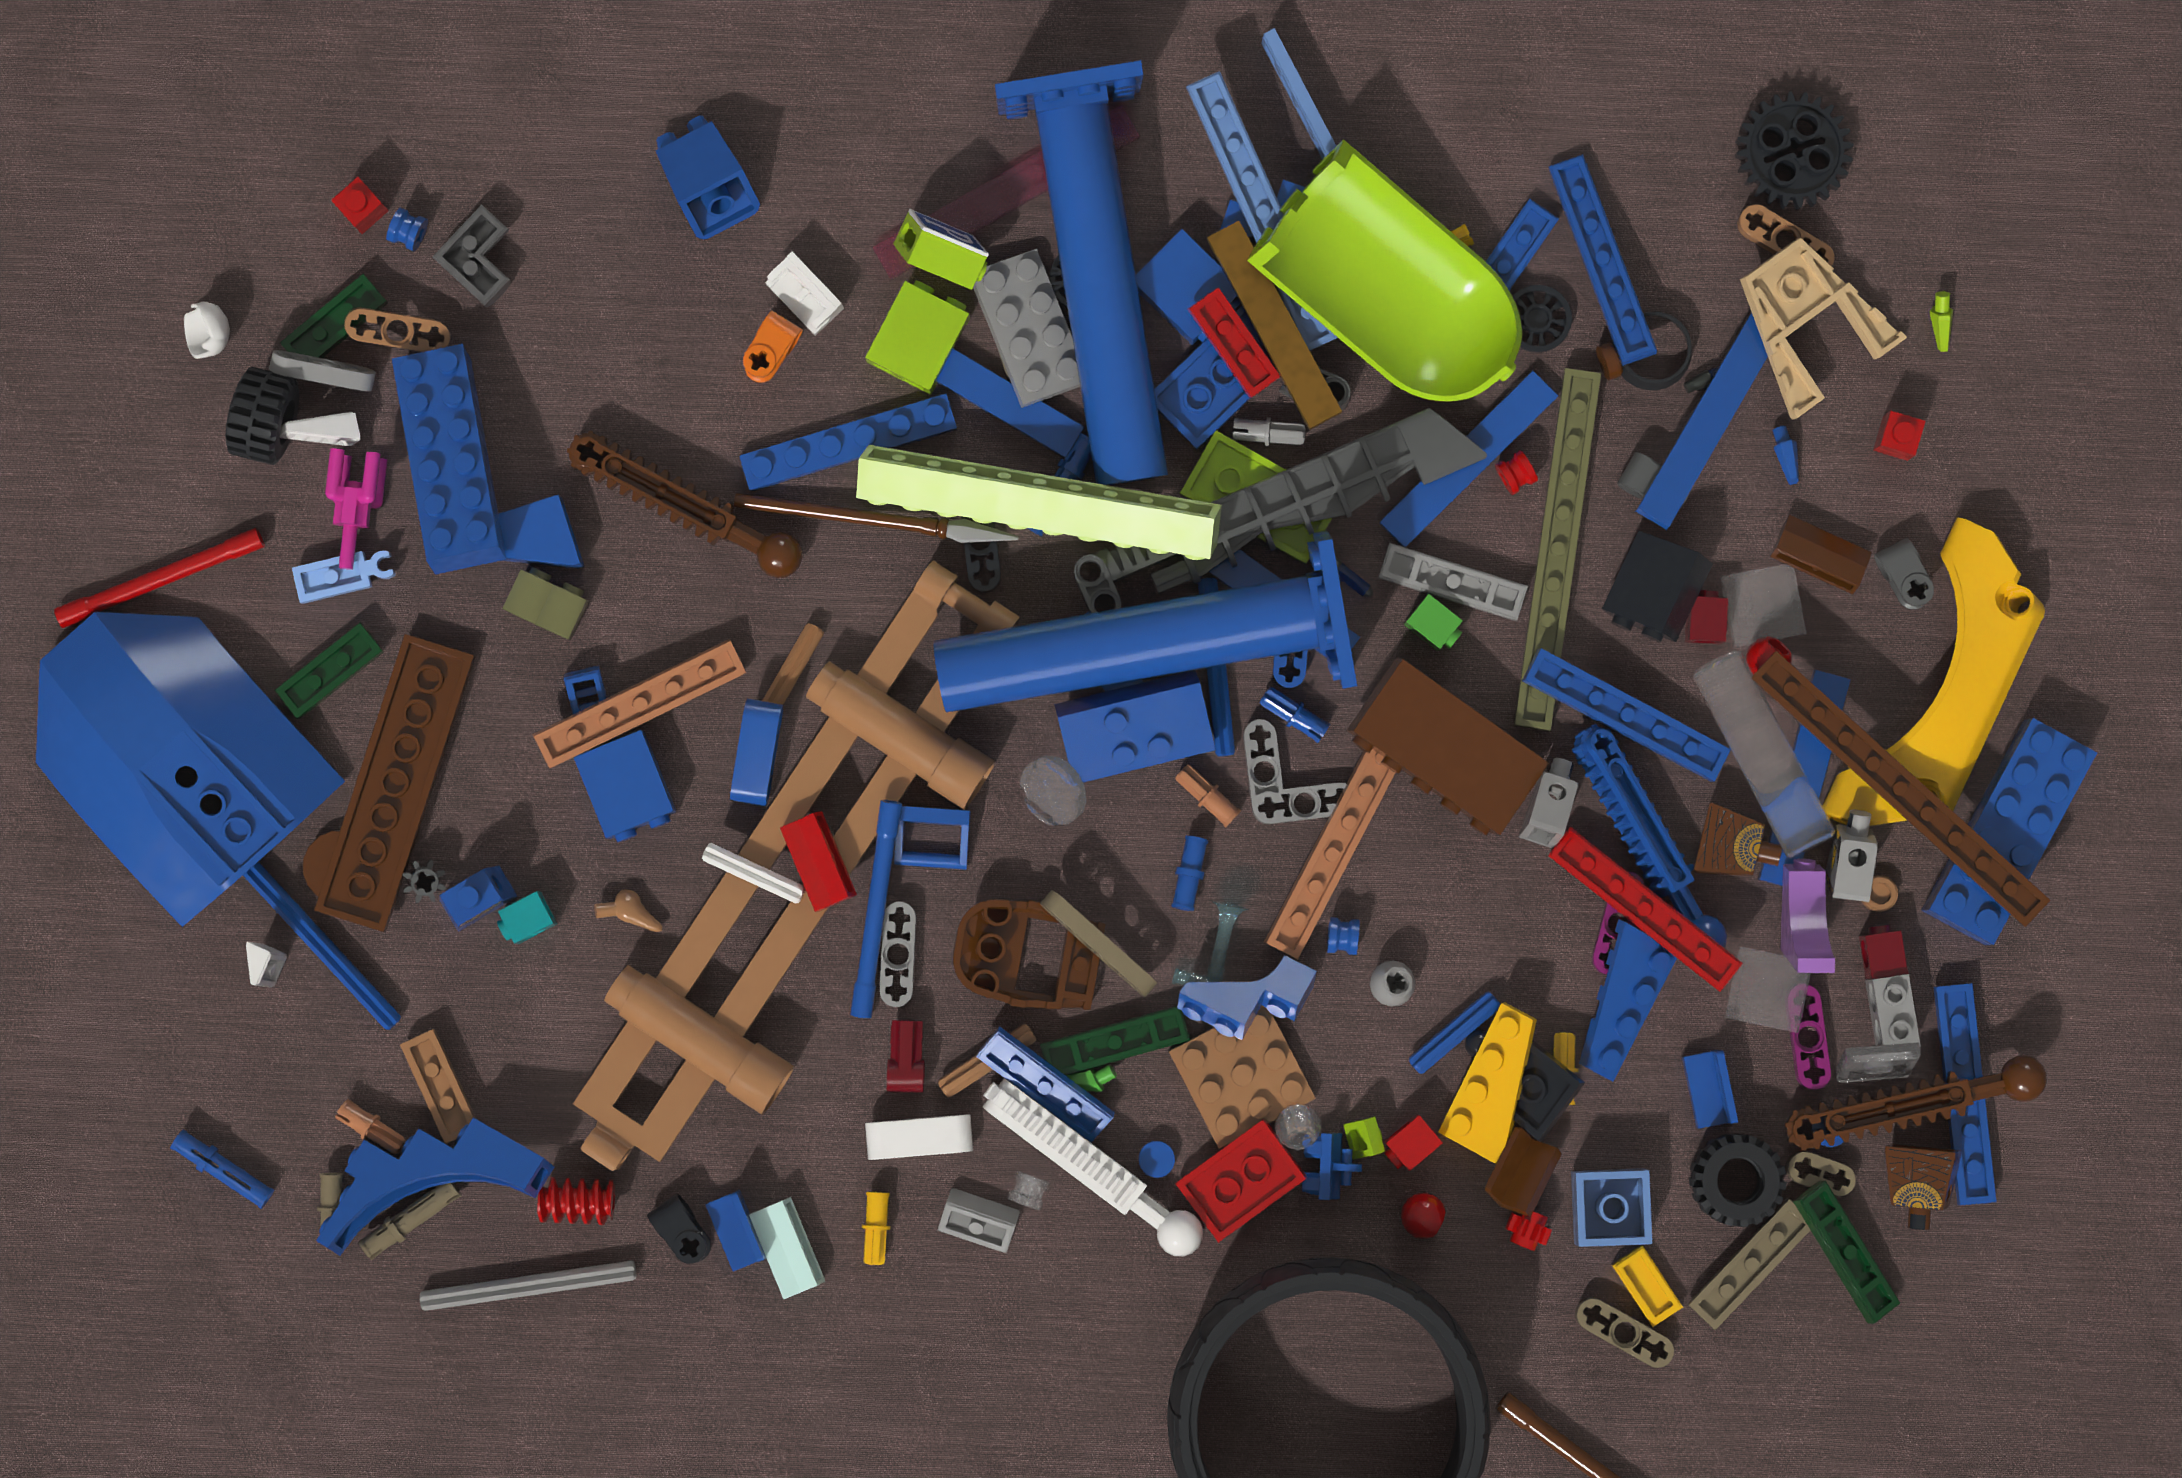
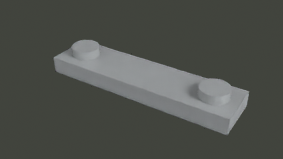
M1392 543L1388 545L1378 577L1388 582L1513 621L1518 620L1528 588L1527 585Z

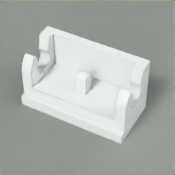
M793 252L787 255L767 276L766 285L815 336L844 309L842 303Z

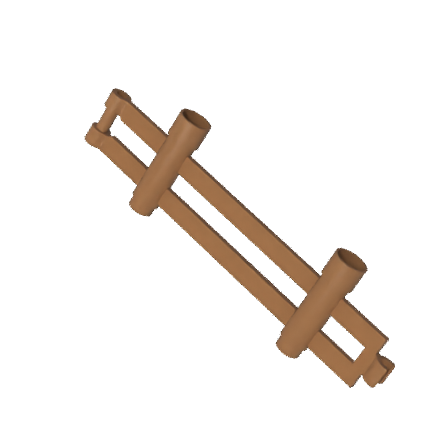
M933 560L922 573L914 590L859 673L855 674L849 669L844 671L829 661L813 681L806 694V698L820 706V711L829 718L738 855L771 870L787 846L780 827L807 816L858 737L886 754L887 757L833 837L849 877L877 836L876 828L880 800L899 802L917 775L928 782V787L965 810L987 780L996 761L961 738L956 740L945 733L959 711L946 713L938 680L916 713L887 695V693L938 618L937 610L943 602L978 624L973 634L1015 627L1021 617L997 601H994L990 606L958 585L959 577ZM726 872L656 978L648 973L643 975L630 965H627L610 987L604 1001L620 1011L619 1016L625 1019L627 1023L573 1103V1105L597 1120L596 1127L581 1146L582 1152L611 1171L621 1168L635 1146L658 1162H661L715 1080L726 1086L728 1093L761 1115L769 1109L787 1083L795 1066L759 1042L754 1044L744 1036L829 909L815 912L806 889L799 903H789L715 1017L686 999V997L759 886ZM658 1041L684 1058L685 1062L644 1124L641 1125L614 1106Z

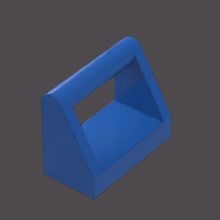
M902 806L898 835L895 838L894 865L967 870L971 812L966 810ZM905 822L961 826L960 855L903 851Z

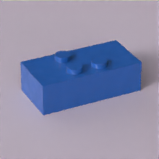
M1196 670L1054 704L1074 785L1216 750Z

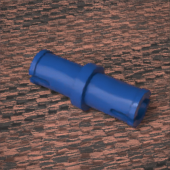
M1186 835L1181 865L1176 867L1175 875H1178V880L1171 907L1185 911H1194L1199 880H1203L1205 874L1201 870L1208 840Z

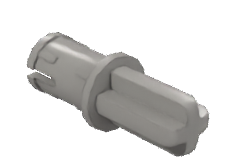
M1267 417V421L1234 418L1233 428L1248 429V431L1234 430V441L1265 442V446H1269V443L1302 445L1305 441L1306 429L1302 423L1271 421V417Z

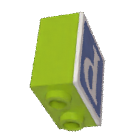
M909 209L893 243L908 264L972 290L975 282L981 281L986 272V259L989 253L974 235Z

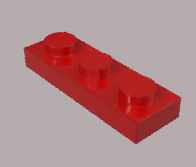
M1219 287L1187 308L1249 398H1252L1281 377Z

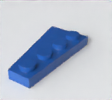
M1619 919L1615 932L1618 933L1614 950L1610 949L1606 962L1607 965H1610L1604 986L1600 985L1597 1000H1599L1596 1017L1591 1018L1579 1061L1580 1065L1612 1082L1615 1080L1677 959L1646 933Z

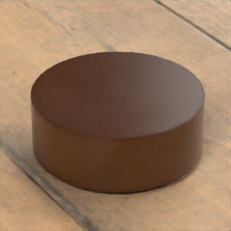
M1608 342L1597 346V358L1606 379L1609 381L1620 377L1623 370L1614 345Z

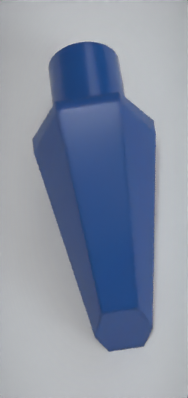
M1786 426L1776 427L1772 430L1777 444L1774 447L1775 453L1789 485L1797 484L1799 481L1797 442L1790 439Z

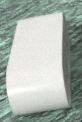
M970 1114L865 1123L868 1160L973 1151Z

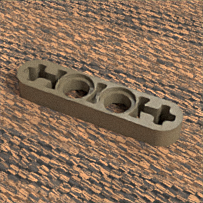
M1051 890L1040 902V905L1143 997H1146L1157 985V982L1054 890Z

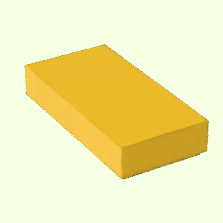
M1640 1245L1611 1265L1652 1327L1683 1308L1643 1245Z

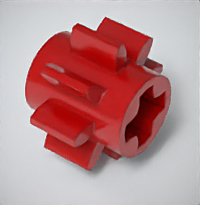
M1534 1211L1531 1217L1522 1214L1516 1215L1511 1212L1505 1227L1506 1230L1512 1232L1509 1241L1534 1252L1538 1243L1546 1246L1552 1233V1229L1545 1227L1548 1217Z

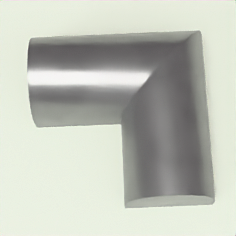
M481 204L433 255V258L485 307L494 304L505 293L511 283L510 279L485 257L509 229Z

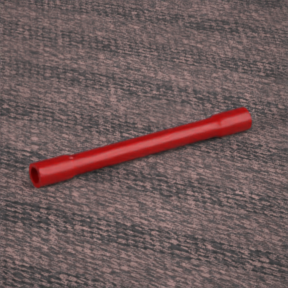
M255 527L201 552L89 597H81L54 608L56 619L61 628L68 627L87 619L94 612L103 611L229 559H237L264 548L263 538L258 528Z

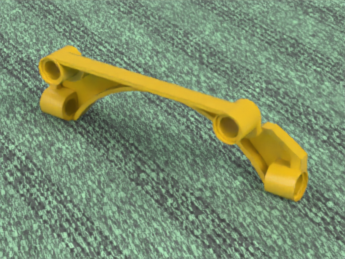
M1956 518L1940 552L1952 581L1957 605V635L1951 665L1942 687L1923 717L1906 735L1886 750L1952 811L1957 804L2045 614L2043 603L2029 589L2017 584L2021 573L1998 536L1993 531L1963 518ZM2030 601L2027 610L2018 613L2020 605ZM1851 769L1842 771L1835 777L1820 809L1821 814L1844 825H1847L1849 811L1854 809L1871 813L1870 826L1907 821Z

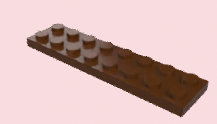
M404 634L314 911L386 933L404 878L402 875L406 872L475 660L474 655Z

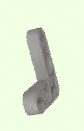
M1262 719L1249 723L1243 733L1251 807L1254 817L1263 824L1330 817L1336 803L1325 804L1327 812L1321 813V799L1317 791L1325 790L1324 798L1333 797L1336 795V789H1342L1343 791L1347 784L1331 783L1283 789L1277 735L1274 726ZM1255 726H1262L1264 732H1269L1270 738L1264 740V750L1272 749L1273 757L1261 755L1254 759L1251 758V751L1258 752L1257 741L1250 740L1249 737L1250 734L1255 732ZM1264 761L1273 766L1274 776L1270 781L1261 782L1255 778L1254 767L1257 763ZM1301 793H1307L1314 799V809L1308 814H1302L1295 809L1294 800ZM1289 794L1288 808L1292 816L1284 817L1285 809L1274 811L1272 818H1267L1265 812H1259L1258 806L1264 804V798H1270L1274 804L1283 803L1284 800L1281 795Z

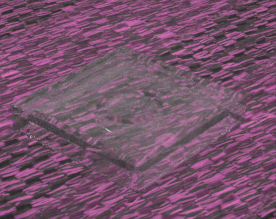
M1783 564L1720 577L1724 598H1729L1728 620L1734 648L1751 645L1758 638L1767 636L1779 640L1807 634L1794 567Z
M1740 947L1738 959L1744 964L1733 977L1725 1018L1798 1033L1811 973H1797L1784 955Z
M1919 1042L1845 1048L1835 1069L1837 1082L1908 1078L1921 1055Z

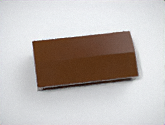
M1789 515L1780 530L1770 557L1853 595L1860 586L1872 552Z

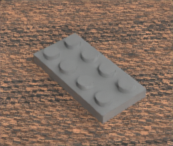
M1037 249L987 266L981 281L975 282L973 289L1021 408L1080 387L1072 335Z

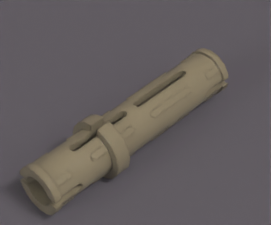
M454 1183L438 1185L394 1217L388 1216L384 1219L383 1225L358 1241L367 1257L373 1260L396 1242L402 1243L407 1239V1234L437 1214L448 1204L460 1198L462 1194Z

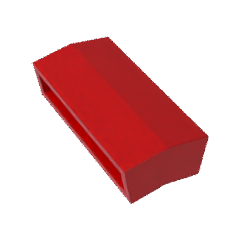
M822 811L811 813L780 827L815 912L825 910L857 895Z

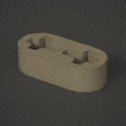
M1795 1152L1786 1162V1172L1791 1180L1810 1188L1819 1181H1826L1835 1196L1849 1194L1856 1183L1855 1174L1850 1167L1810 1152ZM1806 1157L1808 1158V1165L1818 1169L1817 1175L1805 1173L1800 1178L1798 1177L1799 1171L1794 1168V1164L1796 1162H1803ZM1839 1169L1843 1170L1842 1177L1847 1179V1183L1845 1186L1839 1185L1837 1190L1833 1189L1834 1183L1824 1179L1823 1176L1825 1172L1837 1174Z

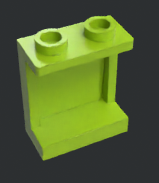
M915 280L913 285L905 281L865 359L867 363L931 395L938 383L937 378L965 324L967 325L970 320V314L965 311L967 306L951 297H947L946 301L933 295L935 290L930 286Z

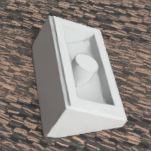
M246 942L250 983L262 987L275 986L288 957L286 956L287 954L265 944Z

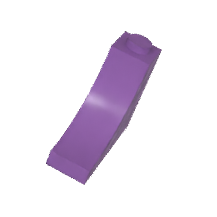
M1794 859L1793 864H1783L1780 950L1797 973H1835V957L1830 946L1826 917V871L1821 865H1816V861L1813 859Z

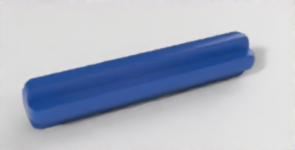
M1485 992L1409 1057L1408 1060L1412 1067L1420 1074L1425 1073L1493 1015L1500 1007L1498 1000L1490 992Z

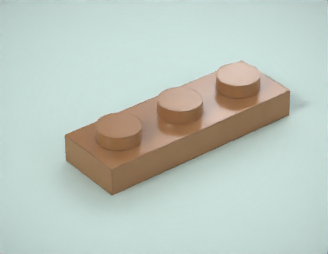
M432 1029L400 1044L443 1141L447 1144L456 1140L460 1130L469 1124L473 1117L475 1119L476 1117L436 1030Z

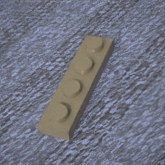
M1787 1198L1687 1303L1712 1329L1716 1330L1809 1233L1810 1228L1796 1205Z

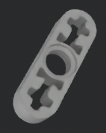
M274 350L272 352L269 370L279 375L360 391H372L376 375L374 370L363 366L282 350Z
M894 902L885 909L882 930L880 996L887 1005L892 1007L906 1005L913 996L917 917L913 907L905 902ZM897 908H903L904 914L910 915V922H904L902 934L910 932V941L902 938L888 940L889 931L896 934V922L890 921L889 917L890 914H896ZM894 944H903L908 949L909 957L902 965H894L888 959V950ZM887 968L895 971L909 970L908 977L900 975V985L907 988L906 995H900L899 1001H893V996L886 993L887 987H891L894 984V975L886 976Z

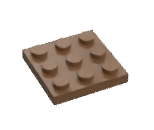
M1261 1006L1243 1040L1235 1036H1224L1215 1028H1212L1168 1051L1219 1149L1231 1143L1265 1118L1267 1123H1270L1316 1099L1273 1015L1264 1006Z

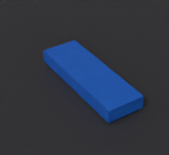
M1531 199L1527 201L1486 260V263L1499 275L1509 291L1559 220L1558 217Z

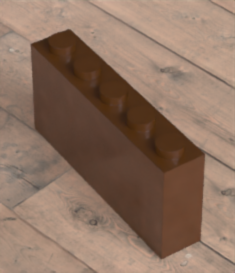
M1404 659L1394 660L1346 730L1354 736L1352 742L1367 753H1370L1372 749L1384 757L1381 761L1383 765L1397 774L1401 770L1413 777L1410 783L1415 788L1427 795L1430 791L1442 798L1439 803L1442 807L1454 815H1458L1461 811L1471 818L1469 825L1484 836H1487L1489 832L1501 835L1549 765L1546 760Z

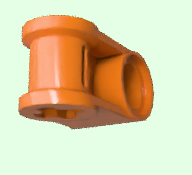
M770 311L744 354L743 365L747 376L757 383H765L771 380L784 359L797 344L803 329L776 312ZM765 357L768 367L766 369L760 367L757 371L754 370L753 360L760 361Z

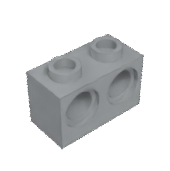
M1909 974L1866 979L1865 983L1876 1051L1890 1052L1921 1047Z

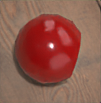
M1769 636L1758 638L1749 646L1746 653V666L1749 672L1754 675L1775 651L1790 664L1792 653L1786 645L1776 638Z
M1417 1193L1408 1198L1402 1207V1224L1406 1231L1415 1238H1433L1444 1221L1446 1210L1441 1200L1433 1194Z

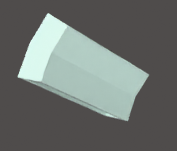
M791 1197L749 1214L783 1299L825 1282Z

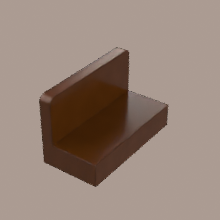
M1516 1126L1485 1186V1191L1500 1207L1531 1217L1562 1153L1557 1147L1532 1139L1523 1128Z

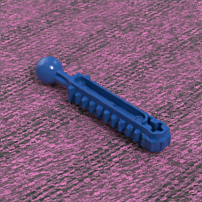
M1593 724L1586 728V730L1577 733L1574 736L1576 740L1572 749L1578 760L1577 763L1584 768L1586 772L1584 774L1585 777L1591 780L1593 784L1592 789L1597 791L1600 796V803H1604L1607 808V815H1611L1615 822L1613 826L1619 829L1622 835L1621 840L1627 843L1629 854L1632 853L1634 855L1636 866H1640L1644 873L1643 878L1647 879L1650 883L1648 888L1661 898L1668 895L1676 910L1725 948L1727 933L1724 925L1716 917L1703 915L1687 887L1689 883L1695 880L1691 874L1694 865L1685 864L1683 860L1684 854L1679 853L1675 846L1677 844L1676 841H1672L1668 834L1669 829L1665 828L1662 824L1661 815H1657L1654 810L1655 805L1653 802L1650 803L1646 796L1647 791L1642 789L1639 777L1634 775L1632 771L1633 766L1627 763L1625 759L1626 754L1621 752L1617 745L1619 743L1618 740L1615 739L1610 729L1598 727L1597 724Z

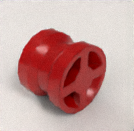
M1521 450L1514 453L1511 460L1507 462L1500 461L1495 464L1501 481L1512 496L1520 491L1521 486L1525 484L1532 485L1538 481L1530 461Z

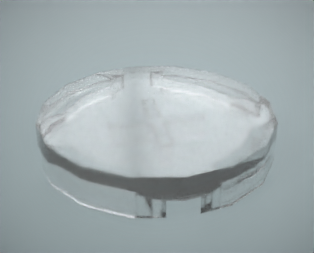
M1045 755L1030 762L1022 771L1020 787L1021 790L1024 789L1026 794L1024 801L1028 809L1039 820L1052 826H1057L1058 824L1068 825L1084 812L1087 801L1085 786L1080 775L1068 762L1056 756Z

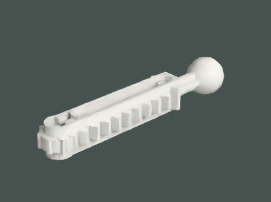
M1003 1078L999 1085L992 1082L983 1094L988 1099L982 1106L986 1111L1122 1214L1126 1215L1129 1210H1132L1157 1229V1239L1165 1252L1173 1256L1184 1257L1192 1254L1199 1248L1203 1240V1228L1201 1222L1194 1214L1185 1210L1169 1212L1143 1192L1147 1187L1144 1182L1008 1080Z

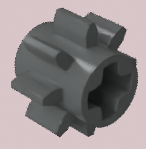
M432 859L427 862L426 867H420L419 863L414 860L413 866L415 870L412 874L404 872L402 875L410 879V885L405 886L403 891L407 893L414 890L417 893L415 896L416 903L421 901L422 896H429L430 900L435 902L433 893L436 889L446 890V886L438 881V878L443 876L445 871L438 870L434 872L432 870ZM424 872L426 876H434V879L430 881L431 888L429 890H424L422 886H414V883L418 881V873Z

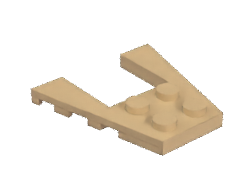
M1801 238L1788 244L1740 279L1792 420L1800 417L1825 397L1786 340V337L1836 301L1873 359L1880 358L1907 338L1902 331L1898 332L1876 307L1872 308L1857 294L1858 291L1850 283H1845L1832 271L1834 268Z

